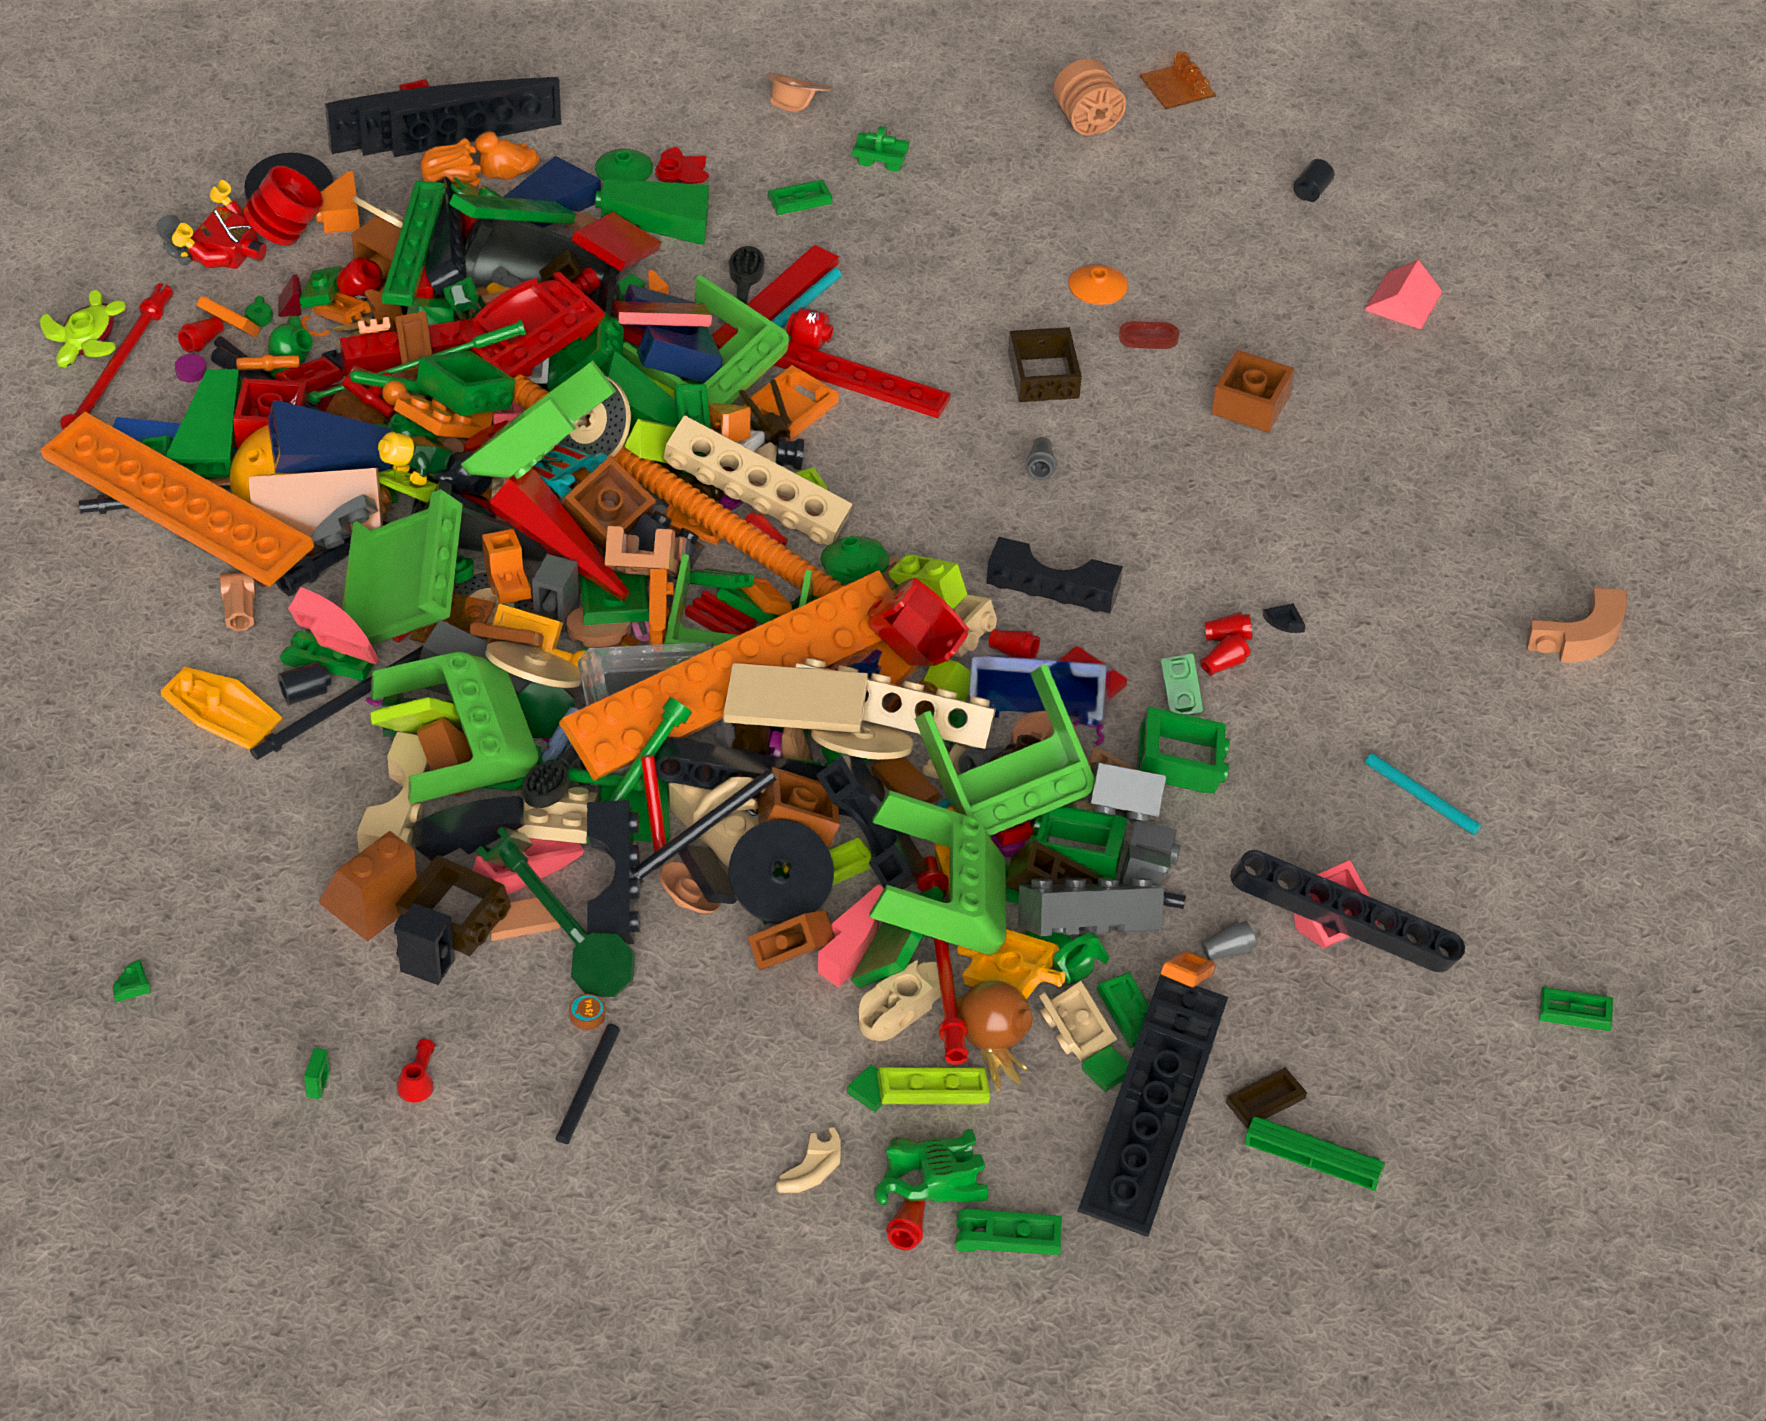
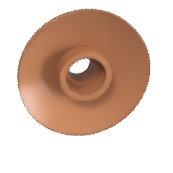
M668 862L663 865L659 872L661 884L678 906L703 914H711L718 910L721 903L708 902L685 864Z

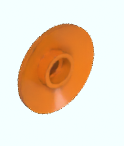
M1090 264L1076 269L1070 275L1068 282L1069 289L1075 297L1084 302L1097 305L1110 304L1120 300L1126 294L1128 288L1127 279L1120 271L1102 264Z

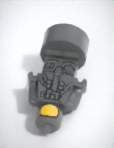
M175 215L162 217L157 222L156 228L161 238L166 240V242H163V249H166L170 256L178 258L181 265H188L191 262L190 253L187 252V247H178L172 242V235L180 224L179 218Z

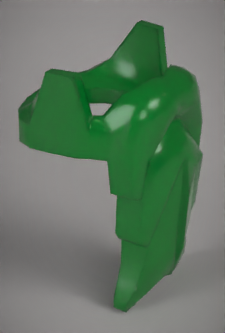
M1026 930L1025 934L1058 945L1059 951L1054 955L1053 965L1050 969L1064 972L1067 984L1077 983L1088 977L1093 971L1094 958H1097L1104 964L1109 960L1108 953L1095 933H1087L1072 940L1069 935L1052 932V936H1039Z

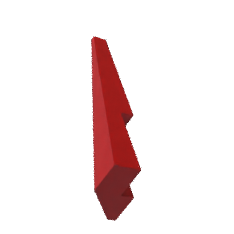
M534 469L529 470L518 479L514 476L510 477L489 503L493 514L543 545L548 554L578 562L579 574L623 602L630 594L629 590L613 569L605 566V559Z

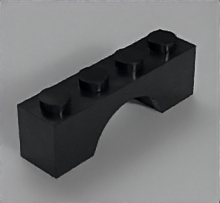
M998 537L988 561L986 584L994 585L1000 589L1007 588L1023 592L1029 596H1040L1056 600L1062 604L1085 607L1094 612L1101 611L1111 614L1120 590L1123 566L1091 559L1079 568L1071 570L1053 569L1035 559L1031 552L1030 544Z
M841 756L816 774L832 803L845 810L857 822L865 834L871 849L869 864L883 888L886 885H890L903 890L917 881L921 874L929 870L908 834L872 823L873 816L884 800L885 795L861 757Z
M629 800L587 802V836L591 846L605 852L615 861V873L609 887L598 897L587 901V934H620L628 945L635 944L634 932H640L639 911H634V899L640 898L639 878H634V866L640 865L639 846L634 845V833H639L640 824L638 812H633Z

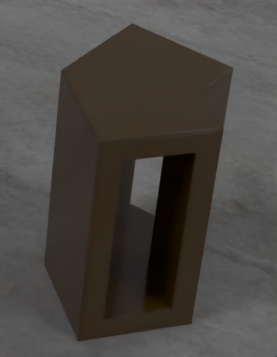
M566 250L539 270L542 277L540 281L555 280L553 273L561 272L571 281L581 274L584 269L578 256Z

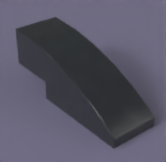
M519 796L478 800L453 806L415 822V849L431 861L437 855L443 857L459 848L467 854H471L481 845L486 846L500 839L501 836L497 830L501 826L512 830H517L524 826L523 799Z

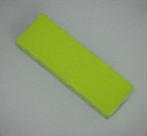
M879 1067L877 1073L881 1104L973 1105L989 1103L991 1097L986 1068Z

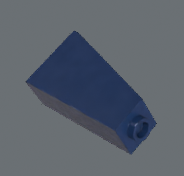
M554 156L503 197L555 201L570 211L580 212L596 204V191H601V179ZM529 222L542 228L553 224L542 222Z
M283 401L272 402L267 420L275 473H309L378 468V471L382 472L391 469L392 464L383 462L378 450L380 440H382L385 434L392 432L390 428Z

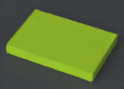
M432 697L374 710L370 713L372 725L407 734L417 735L418 728L442 717L446 718L457 729H463L454 704Z

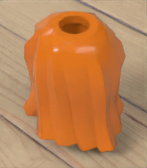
M464 138L458 144L434 147L426 151L420 160V171L423 181L435 182L443 176H447L455 186L460 187L454 181L456 176L477 187L481 179L476 174L481 173V167L477 163H473V159L469 155L476 153L475 147L471 146V143Z

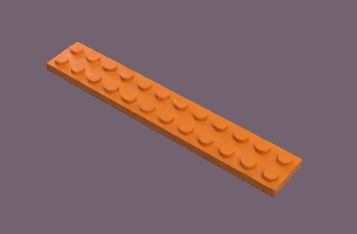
M878 570L565 716L559 724L592 779L596 781L635 761L662 721L661 715L664 712L662 707L669 697L682 703L692 711V714L685 724L681 723L678 728L674 726L668 737L685 738L723 720L733 663L795 668L796 663H805L807 657L825 661V668L829 669L883 643L884 641L869 628L867 622L870 617L867 613L879 597L892 590Z

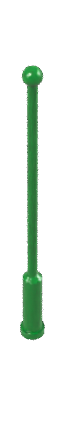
M519 320L515 324L476 336L471 342L429 356L461 352L473 347L480 349L519 335H526L522 320ZM420 359L375 374L382 375L384 372L392 375L419 366ZM339 385L321 392L312 391L309 393L308 398L310 402L318 403L323 397L347 389Z

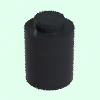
M1322 159L1312 160L1293 184L1295 194L1302 200L1316 201L1334 179L1335 173L1332 166Z
M317 661L278 673L280 690L287 705L326 694L327 686L331 685V678L326 666L320 667Z

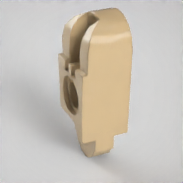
M918 960L909 964L904 971L889 976L876 984L875 988L866 992L861 998L858 1010V1026L861 1033L871 1040L886 1041L895 1037L931 1010L932 1003L941 997L937 962H923L918 965Z

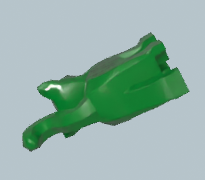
M965 1130L960 1138L955 1139L933 1137L914 1142L905 1138L895 1137L890 1140L889 1146L885 1150L888 1170L884 1175V1180L874 1189L876 1201L881 1205H886L888 1193H897L909 1201L931 1200L935 1202L954 1201L964 1203L988 1201L987 1184H977V1173L985 1169V1163L981 1154L973 1155L972 1145L976 1144L973 1130ZM913 1170H919L922 1184L912 1186L897 1178Z

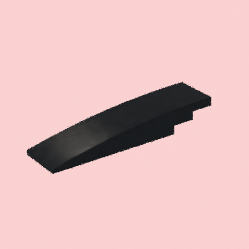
M522 78L449 84L325 103L329 148L332 154L361 149L363 156L392 151L394 157L425 152L434 147L455 145L464 138L469 142H475L479 135L488 131L494 132L497 137L561 125L559 78Z
M1160 974L1077 1212L1143 1236H1149L1228 1000L1227 996L1199 986L1192 988Z

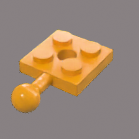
M498 605L492 625L541 633L544 636L542 647H532L545 650L571 662L583 672L584 677L593 672L596 667V660L589 651L580 650L572 654L556 649L563 626L562 622L506 605ZM488 639L487 642H488V643L497 642L498 640Z

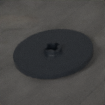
M280 153L258 162L249 171L244 187L248 201L254 191L259 189L262 180L270 169L277 165L289 167L306 176L320 192L333 183V178L325 164L312 156L302 153Z
M770 820L752 827L739 839L730 857L728 876L734 896L747 912L763 921L780 924L802 914L816 912L823 905L832 888L834 866L826 844L810 828L794 821ZM776 864L781 868L785 866L789 868L786 874L788 879H784L782 876L776 878L773 875L776 870Z

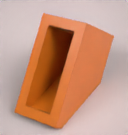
M347 171L320 192L324 202L322 208L317 213V223L323 222L324 233L353 231L360 228L358 204L352 201L354 195L356 196L354 172Z

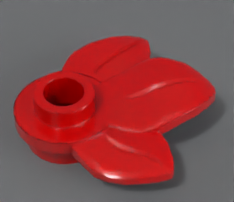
M672 147L661 154V160L655 168V175L660 181L666 183L680 181L686 184H697L704 182L709 178V174L703 170L706 165V156H683L678 147Z

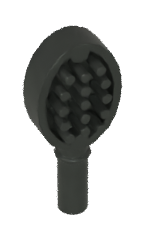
M744 246L735 250L730 257L729 263L730 277L737 284L736 298L744 304H747L751 285L758 283L764 274V256L758 248L753 246Z
M572 744L560 758L556 759V762L541 763L532 768L525 776L523 797L529 806L534 808L549 807L564 797L569 787L568 770L579 756Z

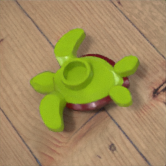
M93 290L89 294L90 305L72 313L65 321L64 326L56 323L49 314H44L40 319V327L44 336L49 340L65 343L57 352V365L67 368L74 364L77 356L102 357L114 352L116 349L115 344L105 341L113 329L114 315L125 310V302L113 301L110 304L103 303L101 293L98 290Z

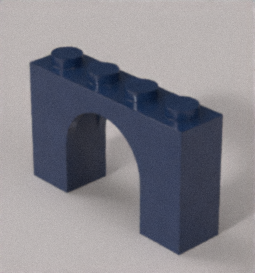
M629 284L622 300L627 302L696 304V302ZM627 324L646 330L637 350L639 359L645 367L703 383L722 367V357L708 327Z

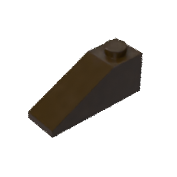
M1032 840L1012 855L1006 877V885L1019 892V885L1031 884V879L1034 878L1052 879V884H1065L1066 878L1086 879V884H1098V878L1105 877Z

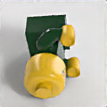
M395 432L385 434L378 444L381 460L392 464L393 469L396 471L408 472L410 466L418 469L417 472L414 471L410 475V481L417 485H425L427 474L435 479L437 472L445 471L452 453L451 449L444 446L438 440L424 436L409 437Z

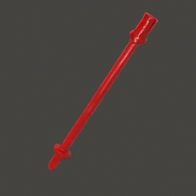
M158 283L149 298L141 302L139 306L140 317L76 412L64 415L61 418L60 425L63 430L84 412L90 414L151 321L159 320L163 316L164 307L173 296L171 287L165 285L160 292L163 283Z
M934 856L925 857L924 861L929 870L918 877V889L924 892L937 886L941 891L946 890L948 886L947 875L938 870L937 860ZM933 938L944 1021L938 1027L939 1037L944 1041L945 1060L950 1064L958 1065L968 1059L965 1037L968 1034L967 1024L964 1020L958 1018L948 942Z

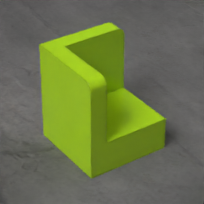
M948 660L936 666H930L924 681L933 683L937 688L957 692L956 699L966 701L977 675L959 662Z

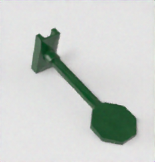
M530 681L516 694L533 738H551L568 709L572 706L575 707V696L566 688ZM400 693L384 697L381 706L386 708L417 699L404 698V694ZM383 727V737H395L398 732Z
M501 826L497 832L503 839L493 849L481 845L476 851L485 861L508 867L511 872H516L574 941L576 946L573 949L571 978L585 994H593L598 997H616L633 982L635 952L620 934L590 933L588 935L528 864V858L524 852L533 843L524 833Z

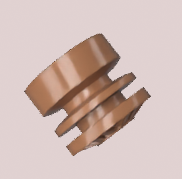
M1086 58L1071 63L1058 74L1054 82L1053 95L1057 103L1066 114L1073 128L1081 135H1092L1110 130L1121 120L1126 110V99L1123 92L1119 89L1117 83L1113 81L1105 65L1096 59Z

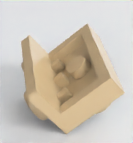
M1082 981L1052 1000L1045 992L1039 996L1045 1006L1040 1012L1051 1028L1058 1027L1061 1034L1057 1035L1056 1038L1067 1055L1074 1052L1080 1061H1084L1117 1040L1116 1035Z

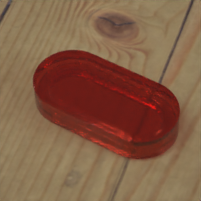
M1131 321L1124 323L1119 330L1120 342L1129 348L1170 349L1178 344L1180 335L1179 329L1167 322Z

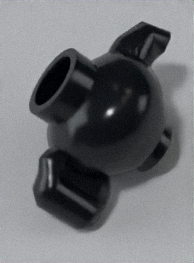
M475 451L452 454L447 464V471H439L435 475L436 481L442 480L451 483L452 490L460 494L472 493L475 496L481 495L489 489L492 483V477L468 475L460 465Z

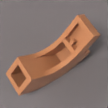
M1594 588L1589 606V616L1577 622L1532 620L1527 638V650L1539 651L1541 653H1560L1561 662H1580L1603 654L1615 644L1620 635L1627 609L1626 590Z

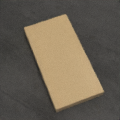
M733 663L723 714L724 722L860 733L868 685V673Z

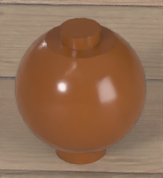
M1001 980L984 981L973 986L964 997L959 996L956 998L958 1018L964 1020L967 1024L968 1034L965 1038L979 1049H1010L1023 1039L1026 1032L1032 1026L1033 1016L1025 996L1018 988L1008 982Z

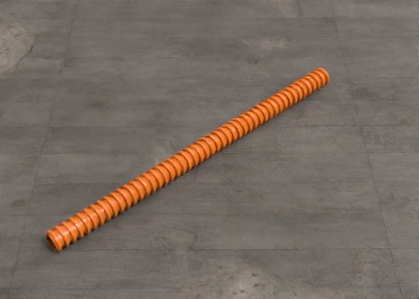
M522 374L514 377L516 380L512 400L517 405H521L525 410L549 393ZM586 418V426H589L591 423L589 418ZM625 443L613 457L643 488L649 489L653 494H657V497L664 499L668 504H672L675 509H680L681 513L687 514L690 519H695L698 524H703L704 528L710 529L713 534H718L719 538L726 539L728 544H734L736 549H742V553L749 555L753 560H757L760 565H765L768 570H773L774 574L781 575L783 580H789V584L797 585L798 590L802 591L806 570H812V595L823 597L845 586H841V582L837 580L833 581L832 576H825L824 571L818 570L815 565H810L809 561L802 560L801 556L794 555L792 550H786L783 544L778 545V541L770 539L769 535L763 534L760 529H755L754 525L747 524L746 520L739 519L737 514L731 513V510L724 508L720 503H716L714 499H708V495L700 493V490L693 488L689 483H685L682 478H677L676 474L670 473L666 468H662V465L638 457L624 447Z

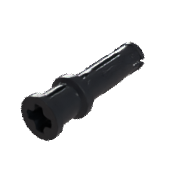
M351 536L344 539V543L338 547L331 549L324 547L311 556L305 555L275 582L277 587L286 595L292 596L300 586L307 582L313 583L317 581L319 573L349 556Z

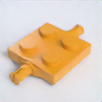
M1006 929V940L995 954L988 955L961 946L957 948L958 955L972 958L970 965L962 974L964 983L968 986L973 987L988 980H1001L1014 985L1027 999L1040 982L1045 981L1060 987L1065 981L1064 972L1050 969L1053 965V957L1059 951L1057 944Z

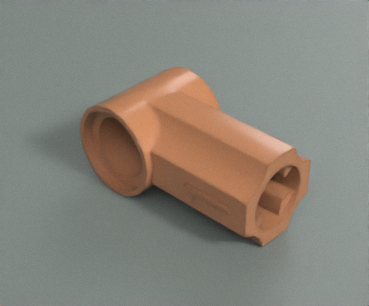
M243 572L221 573L220 585L222 602L225 608L226 627L234 631L248 630L249 627L254 625L255 618L253 600H256L255 580Z

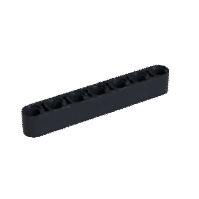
M443 176L435 181L445 183V195L425 262L427 278L435 291L440 295L444 294V288L467 278L461 211L450 204L453 194L456 193L452 191L450 187L452 182L447 176Z
M667 737L655 754L656 772L661 780L713 790L731 777H750L755 779L767 769L771 770L772 767L819 781L816 774L827 767L678 737ZM873 776L877 784L879 785L880 789L882 790L883 794L885 795L883 781L880 778ZM758 793L753 798L758 799L760 793ZM838 806L839 815L851 817L845 810Z
M1247 851L1231 870V881L1239 890L1431 971L1444 972L1449 970L1465 953L1464 941L1458 934L1262 851ZM1245 866L1252 868L1256 876L1248 873ZM1278 880L1285 882L1288 889L1281 887ZM1310 893L1318 896L1321 903L1314 901ZM1342 907L1348 908L1353 916L1347 915ZM1375 920L1381 922L1385 930L1380 929L1375 924ZM1407 934L1414 936L1417 943L1410 941ZM1439 947L1445 949L1448 952L1449 957L1443 955Z

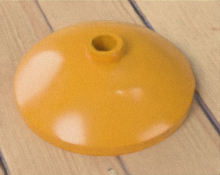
M268 425L252 433L241 444L234 456L230 469L229 481L232 494L250 504L249 477L295 474L275 473Z

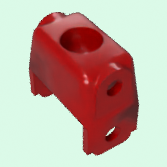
M916 578L902 582L894 590L879 597L867 613L870 617L867 622L869 628L910 666H936L947 662L958 651L968 636L969 628L958 614L941 597Z

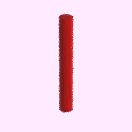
M644 755L640 758L653 850L655 853L667 843L654 755Z

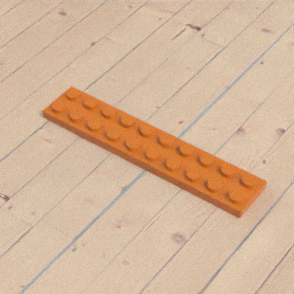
M87 412L81 414L40 449L45 460L268 587H271L314 548L311 537Z

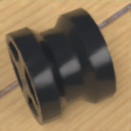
M779 436L775 463L782 467L791 465L794 469L801 470L804 439L797 438L795 441H790L786 437Z

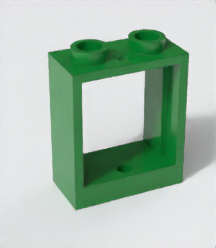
M604 312L605 316L584 341L577 338L549 357L547 389L550 392L592 360L600 368L614 351L623 356L624 327L618 323L616 318L610 317Z
M467 350L420 357L416 387L458 415L467 416L510 409L516 379L474 352Z
M1148 706L1139 727L1137 770L1166 776V785L1215 794L1219 783H1225L1229 771V764L1224 763V758L1228 754L1230 739L1225 738L1226 724ZM1160 736L1211 747V764L1159 753Z
M1062 806L1043 814V816L1036 817L1034 832L1029 842L1035 840L1105 878H1116L1124 846L1128 818ZM1051 836L1104 846L1106 849L1105 853L1050 843L1049 839Z

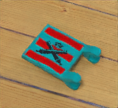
M558 443L531 469H534L540 475L547 486L564 498L573 490L568 486L575 482V477L571 474L583 466L592 473L607 459V455L601 452L590 455Z

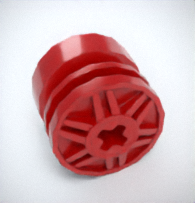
M277 165L270 169L262 180L259 189L255 190L252 197L248 199L243 212L251 227L261 236L276 244L290 246L297 242L300 234L305 231L307 223L311 222L322 208L324 201L318 188L306 176L289 167Z

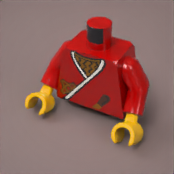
M224 180L218 183V189L213 186L210 191L211 200L215 203H223L224 207L217 206L194 233L188 224L180 223L172 235L174 245L178 247L186 246L187 252L191 254V260L200 262L206 268L226 267L238 269L247 257L258 261L263 260L267 250L264 243L258 242L257 231L246 220L241 207L235 200L231 201L228 197L231 187Z

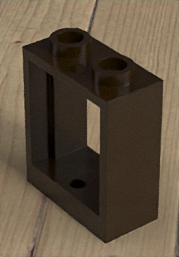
M1070 327L1010 331L1008 355L1019 402L1080 398L1082 376ZM1063 359L1066 374L1025 377L1021 360Z
M437 855L395 905L399 915H405L412 903L433 910L452 886L482 898L481 902L461 926L452 922L454 950L470 957L477 947L486 941L488 934L496 924L506 917L511 904L503 884Z

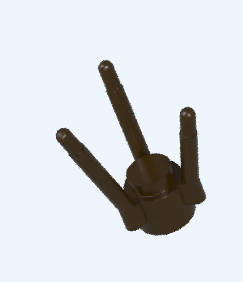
M772 379L770 383L780 416L775 415L773 412L763 415L744 390H740V396L759 420L760 426L750 418V427L754 431L765 433L766 444L771 442L773 445H777L779 436L786 438L789 436L790 430L788 427L792 425V421L787 416L775 379Z

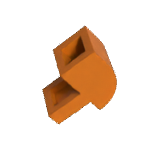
M514 529L483 534L482 544L487 578L491 592L494 595L496 594L499 604L531 599V587L523 570L522 548Z

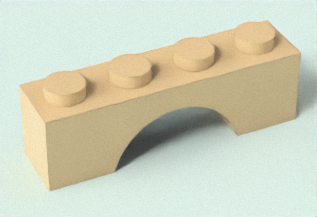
M402 732L396 733L387 755L389 778L398 782L403 789L389 802L366 808L357 831L359 853L388 831L393 832L411 846L413 838L412 826L421 819L423 805L422 802L409 803V776L431 771L418 735Z

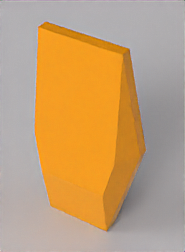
M185 666L161 690V697L194 724L247 749H251L261 743L264 737L271 733L283 720V717L239 680Z

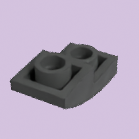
M362 494L340 506L311 535L313 543L327 549L342 545L344 539L352 535L349 523L352 525L356 521L363 523L369 519L370 514L378 511L375 500Z

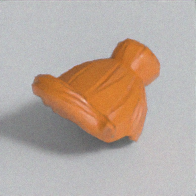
M490 131L482 133L475 140L476 149L480 152L479 165L483 176L491 179H513L519 174L532 170L540 161V155L532 148L526 147L527 144L525 142L516 145L508 140L498 139L496 134Z

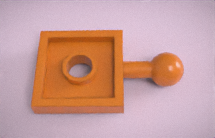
M390 381L383 387L382 396L388 404L395 406V411L437 436L472 438L483 429L472 422L473 417L471 415L460 416L434 398L432 401H428L422 397L411 396L407 393L406 386L400 381Z

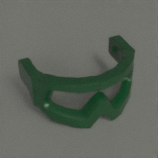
M461 284L451 287L460 320L469 319L470 309L463 311L467 307L471 306L476 311L471 314L474 318L487 305L480 295L477 301L480 307L474 301L467 298Z

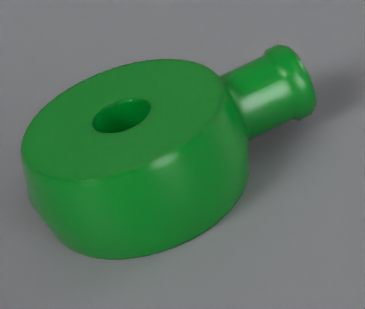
M257 296L254 300L255 302L246 307L244 317L259 327H264L272 322L273 311L270 305L264 303L265 299L262 296Z

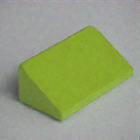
M638 419L624 447L640 458L668 463V461L663 459L665 447L677 427Z
M393 468L379 472L380 484L424 503H428L431 493L434 492L437 484L428 480L425 485L414 484L410 481L411 473L398 472Z

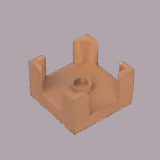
M608 526L605 566L620 574L649 576L650 569H667V577H678L682 555L686 554L687 539L685 537H675V531L672 529H657L655 532L654 552L638 550V536L624 534L623 527Z

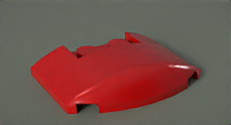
M561 272L553 273L555 280L538 283L536 277L518 284L496 297L472 319L473 328L468 336L463 333L461 339L465 344L473 341L476 336L522 320L526 335H519L480 349L473 347L470 350L512 378L520 374L529 377L533 375L532 369L577 338L584 341L600 323L605 314L598 305Z

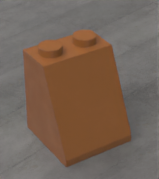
M388 831L336 871L319 900L320 905L368 942L400 916L395 904L417 880L414 848L393 832Z

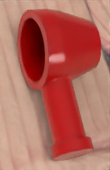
M420 1039L417 1042L414 1063L407 1064L397 1079V1093L407 1102L417 1103L424 1101L433 1092V1080L427 1071L431 1053L434 1052L435 1044L428 1039Z

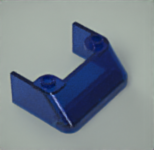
M993 655L973 656L969 700L970 696L990 700L989 707L996 708L994 716L996 718H999L1000 711L1027 713L1046 711L1030 672L1047 664L1068 716L1078 717L1079 724L1099 725V721L1105 720L1107 715L1112 665Z

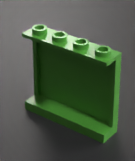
M441 489L431 493L428 509L369 530L359 522H353L342 610L362 629L371 645L450 617L463 504Z

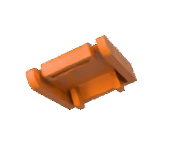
M793 365L775 378L787 416L792 421V425L788 427L790 430L788 438L791 440L839 403V392ZM769 382L750 398L763 415L773 412L775 415L780 416L771 383ZM801 385L815 394V402L794 389Z
M650 569L649 650L663 662L662 654L667 632V621H669L671 609L667 608V595H673V583L667 582V569Z

